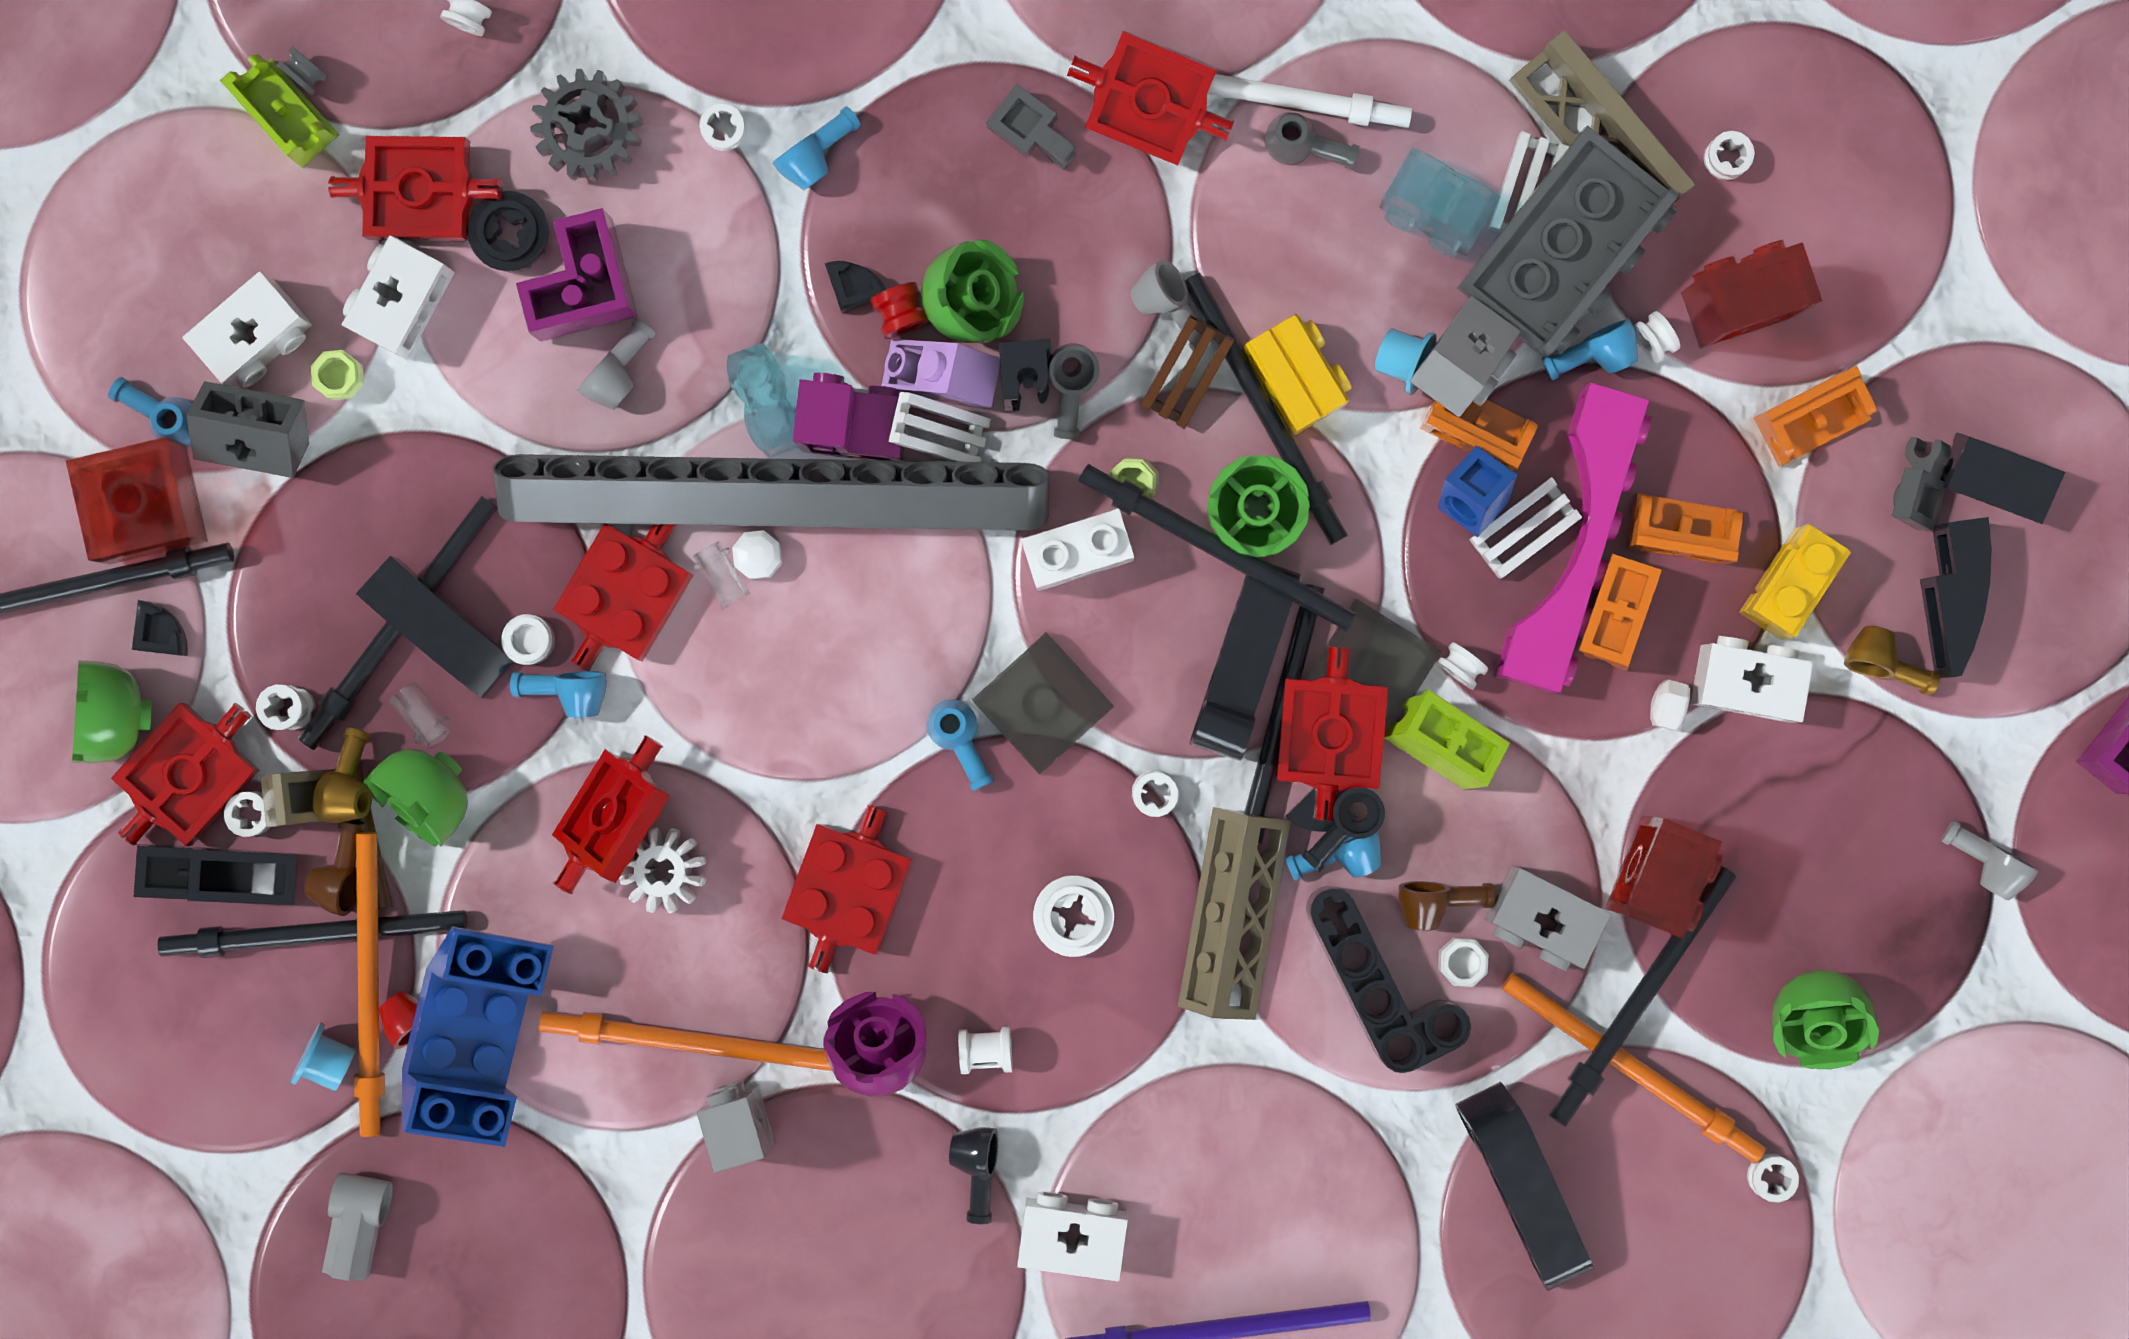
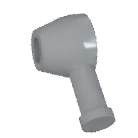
M1160 260L1146 269L1131 289L1132 301L1135 307L1144 315L1169 312L1180 329H1182L1189 314L1197 318L1187 303L1188 289L1183 276L1172 263L1166 260ZM1193 330L1188 339L1190 342L1188 345L1192 351L1202 335L1196 330Z
M636 318L632 322L631 329L588 375L577 391L587 399L614 410L635 386L624 367L646 341L652 340L656 335L653 329L641 319Z
M1952 820L1940 840L1946 845L1951 844L1983 862L1980 885L2008 901L2026 888L2039 872L2038 869L2019 857L1962 828L1961 824L1955 820Z

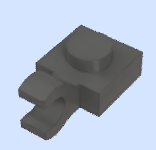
M1018 84L1015 85L986 122L987 128L1026 158L1037 147L1053 163L1065 170L1077 155L1073 151L1075 146L1051 129L1058 119L1057 113Z
M1911 437L1906 445L1905 454L1912 468L1904 469L1901 483L1894 492L1892 517L1916 530L1934 532L1946 490L1944 488L1945 482L1940 480L1944 466L1949 461L1951 447L1942 440L1935 439L1932 452L1924 457L1927 443L1917 437Z

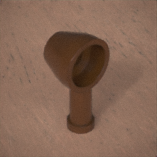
M359 820L339 823L340 834L334 864L312 868L305 881V895L324 910L339 916L348 915L357 903L356 833L364 832L365 822Z
M1411 881L1399 885L1398 897L1406 926L1413 930L1432 931L1439 928L1447 907L1482 906L1483 908H1493L1495 904V889L1492 883H1483L1482 886H1447L1437 882Z

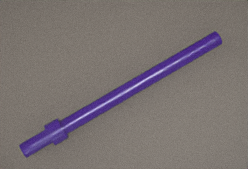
M1368 1301L1127 1331L1125 1325L1105 1328V1333L1065 1339H1233L1371 1322Z

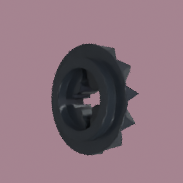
M501 191L503 193L501 200L483 199L475 207L468 223V240L474 254L484 264L496 270L512 273L522 268H531L532 263L541 254L545 253L550 230L545 212L532 198L515 191ZM499 215H502L513 226L522 224V229L517 232L520 248L517 249L506 239L500 242L496 241L498 240L497 237L503 232L500 226L502 222L498 217Z

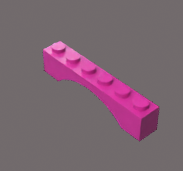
M1592 382L1581 389L1567 433L1568 442L1576 459L1581 484L1582 518L1576 545L1564 573L1549 595L1530 614L1508 628L1494 677L1550 694L1561 693L1563 685L1567 687L1571 685L1578 665V658L1573 657L1572 653L1577 637H1584L1593 609L1586 608L1592 588L1599 590L1607 570L1608 561L1601 559L1606 541H1614L1622 521V512L1616 511L1621 492H1629L1636 475L1637 464L1631 463L1636 444L1642 445L1650 429L1652 416L1645 414L1649 400Z

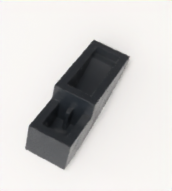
M1989 517L1937 525L1933 532L1939 576L1920 579L1933 667L1934 671L1940 674V678L1962 676L1975 648L1984 620L1991 578L1992 548Z
M389 556L356 593L358 597L404 637L480 698L484 697L514 663L506 655L504 649L447 598L431 588L399 558Z
M137 844L133 897L187 899V901L294 905L297 854Z

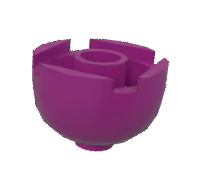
M864 992L845 1000L831 1013L827 1021L828 1029L823 1038L825 1057L836 1079L849 1090L869 1097L888 1096L902 1090L919 1074L926 1058L925 1022L917 1007L902 996L892 994L893 999L887 997H876V992Z

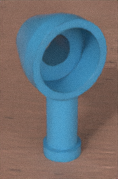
M845 106L840 110L839 115L783 153L773 162V165L782 176L803 191L829 173L823 151L850 131H856L861 127L857 116L848 106Z
M1625 319L1606 326L1586 337L1583 342L1566 349L1561 355L1558 353L1552 357L1546 356L1542 358L1543 365L1551 381L1558 379L1559 375L1592 359L1608 374L1618 372L1638 361L1637 339L1631 320Z
M123 377L115 380L109 390L108 398L114 402H121L149 418L150 429L158 441L173 448H185L191 445L187 413L193 402L180 397H171L158 401L130 385V382ZM174 411L177 416L176 424L172 428L166 429L163 423L164 417L167 413Z
M575 671L557 675H524L523 672H513L510 678V691L513 697H523L524 695H558L566 716L571 718H586L599 715L607 686L606 673L599 671Z
M954 699L944 700L935 705L927 718L928 734L931 740L939 747L954 750L971 782L969 786L972 792L995 781L993 775L988 773L972 742L977 732V718L971 707L962 701ZM949 714L956 715L960 720V727L953 734L945 733L941 727L942 719Z
M1378 831L1364 839L1349 837L1323 866L1338 861L1352 877H1361L1377 870L1381 866V847ZM1302 854L1295 857L1293 855L1285 857L1290 873L1295 881L1301 879L1302 875L1316 870L1301 856Z

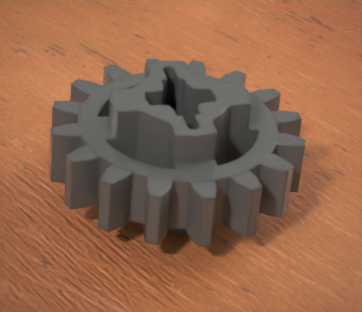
M582 68L576 69L575 81L571 83L561 74L556 76L560 88L553 92L551 89L543 87L541 92L548 102L545 106L533 105L532 111L537 117L542 119V123L530 126V131L535 137L545 138L536 146L537 151L542 157L553 154L548 164L556 172L567 165V175L571 180L576 181L582 170L586 172L592 182L598 181L599 169L605 168L611 176L617 175L614 162L620 159L630 164L633 159L626 151L628 145L640 146L642 142L639 136L632 132V128L642 126L643 119L639 114L629 113L638 105L632 94L621 97L625 87L618 79L607 86V77L600 70H597L592 80H588ZM577 96H580L579 99L565 106V104L568 101ZM606 100H609L616 107L619 123L605 116L608 108ZM590 117H592L599 127H588L585 129L584 134H582L575 124H587ZM555 128L567 133V152L559 146L555 135ZM607 145L610 146L602 153L593 156L594 152L598 151L599 149Z

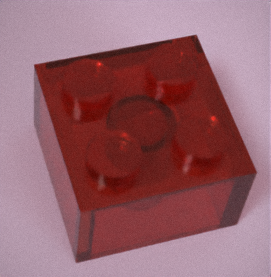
M1778 240L1754 249V254L1740 259L1741 263L1737 264L1735 256H1730L1704 266L1705 270L1692 275L1694 283L1684 289L1681 295L1700 349L1795 318L1823 301L1803 242L1786 247L1783 240Z
M163 437L66 460L88 561L111 565L208 542L188 451L184 443Z
M1642 815L1604 909L1657 931L1684 939L1686 931H1693L1701 918L1704 904L1699 899L1706 882L1712 883L1721 868L1723 855L1718 853L1722 841L1665 818Z

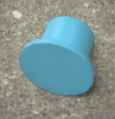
M1391 328L1379 348L1375 361V371L1406 382V394H1415L1418 387L1412 384L1410 380L1437 343L1436 333L1430 332L1424 339H1420Z
M320 1022L300 1057L290 1084L295 1085L299 1078L302 1077L335 1092L352 1061L356 1049L322 1035L325 1024Z

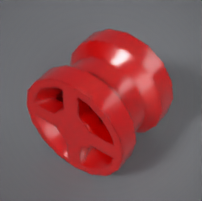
M916 282L894 286L870 299L873 310L880 313L883 319L881 330L885 339L906 335L930 323L925 310L920 307L917 300L920 291Z

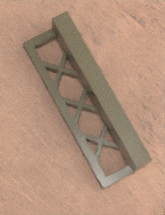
M1565 29L1549 41L1539 55L1509 80L1562 144L1570 146L1580 134L1572 133L1564 124L1565 106L1583 107L1592 116L1591 128L1599 134L1600 126L1608 135H1601L1605 140L1617 146L1625 156L1666 189L1672 187L1679 193L1673 204L1696 185ZM1547 63L1560 78L1559 95L1539 94L1527 78ZM1567 88L1576 98L1566 97ZM1548 104L1558 105L1557 114Z
M1213 807L1178 1007L1210 1018L1256 1020L1289 835L1290 820L1250 815L1230 809ZM1260 829H1271L1268 849L1260 856L1257 850ZM1258 879L1261 885L1259 898L1251 906L1248 901L1250 887ZM1249 929L1252 934L1251 945L1242 956L1239 951L1241 937ZM1241 980L1243 990L1240 1006H1229L1232 987Z

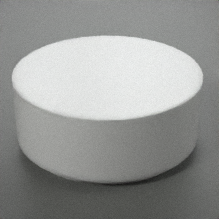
M531 614L516 616L506 624L502 632L501 640L504 652L511 660L519 664H539L551 655L555 646L553 628L545 619Z

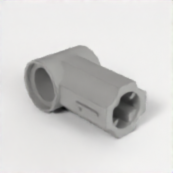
M340 1172L337 1175L328 1204V1215L333 1219L322 1273L330 1275L331 1278L346 1281H365L369 1278L378 1230L384 1224L391 1204L392 1182Z

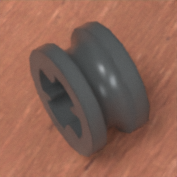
M292 46L289 49V60L285 62L279 61L276 66L310 95H313L316 92L314 88L315 83L319 80L325 82L328 76Z

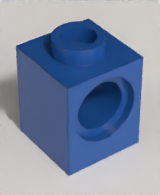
M1476 445L1445 479L1438 509L1478 538L1509 504L1517 474Z

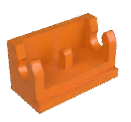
M1857 365L1754 417L1779 467L1872 420L1870 415L1877 412L1876 406L1860 376L1861 372Z
M1487 399L1481 406L1472 401L1460 417L1434 400L1420 429L1467 453H1470L1477 445L1511 471H1515L1518 469L1538 425Z
M1636 493L1626 548L1721 565L1735 563L1738 561L1739 555L1738 547L1743 513L1737 512L1736 509L1720 508Z
M1612 554L1579 649L1580 652L1584 653L1585 657L1593 660L1600 659L1611 663L1615 668L1624 671L1628 670L1662 571L1661 569Z

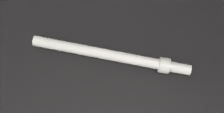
M1215 74L1207 93L1348 118V123L1368 126L1369 122L1409 128L1412 108L1373 101V96L1353 93L1351 98Z

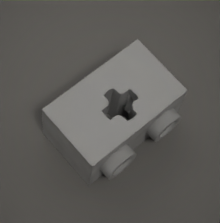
M1471 296L1441 335L1410 382L1460 417L1472 401L1481 406L1494 390L1499 381L1491 375L1499 379L1514 360L1517 354L1510 350V347L1521 331Z
M1511 866L1495 898L1494 907L1490 908L1485 920L1497 926L1493 934L1494 936L1520 949L1526 940L1543 949L1539 959L1566 972L1570 963L1585 969L1612 914L1519 867ZM1538 912L1542 914L1550 912L1549 917L1557 922L1553 931L1544 928L1540 932L1541 925L1534 921Z
M741 1080L715 1088L714 1093L707 1096L708 1102L696 1112L713 1172L716 1173L765 1158L776 1142L759 1085L745 1088L744 1082Z

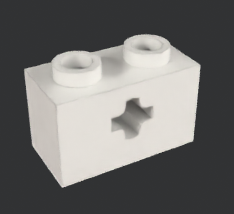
M389 235L385 245L379 244L372 252L367 264L369 274L361 289L356 288L346 300L343 308V315L346 317L341 325L408 361L455 272L438 260ZM390 289L403 294L398 303L386 298Z
M259 271L182 338L221 384L248 388L257 383L266 374L267 368L265 366L280 353L281 355H287L297 349L306 339L304 333L313 324L274 279ZM251 326L255 327L253 333L257 338L252 344L248 343L250 336L246 332Z
M1119 508L1021 539L1037 591L1130 563L1134 560V554Z
M1718 636L1717 644L1710 643L1700 646L1691 705L1788 723L1803 722L1813 662L1798 659L1799 650L1768 645L1767 653L1747 650L1749 641L1727 636ZM1753 670L1754 675L1760 676V685L1752 686L1751 682L1743 680L1744 671Z
M1038 1192L1037 1199L1026 1197L1017 1267L1119 1282L1128 1222L1127 1211L1118 1210V1203L1104 1199H1088L1087 1206L1067 1203L1068 1196L1054 1192ZM1070 1223H1076L1080 1225V1233L1088 1236H1079L1076 1244H1068L1066 1235L1059 1233V1231L1066 1232L1069 1230Z

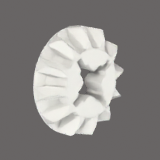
M1067 875L1052 881L1041 891L1035 902L1033 922L1040 940L1050 950L1063 956L1079 957L1094 952L1108 939L1114 924V909L1109 895L1098 883L1088 877ZM1082 895V913L1087 915L1088 919L1095 921V924L1077 923L1074 930H1071L1069 936L1066 937L1064 936L1066 919L1060 916L1059 912L1052 910L1053 906L1060 909L1061 907L1070 908L1073 902L1077 901L1078 896Z

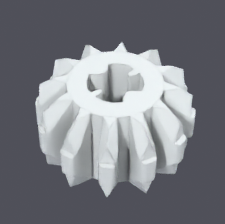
M658 828L649 829V845L642 840L636 850L639 857L634 856L628 865L629 867H634V873L625 874L619 878L622 885L636 881L638 888L631 892L629 896L631 902L635 903L646 894L649 895L646 903L647 912H656L660 906L661 899H663L668 913L676 912L678 910L677 895L687 904L696 900L694 892L687 884L694 886L705 885L706 878L692 873V868L705 865L707 863L706 857L698 856L690 859L687 855L697 845V841L694 838L686 840L680 847L677 846L680 838L679 829L671 828L666 835L665 842ZM655 860L658 862L670 860L674 869L668 871L674 874L672 880L665 878L657 881L652 873L658 870V868L652 867Z

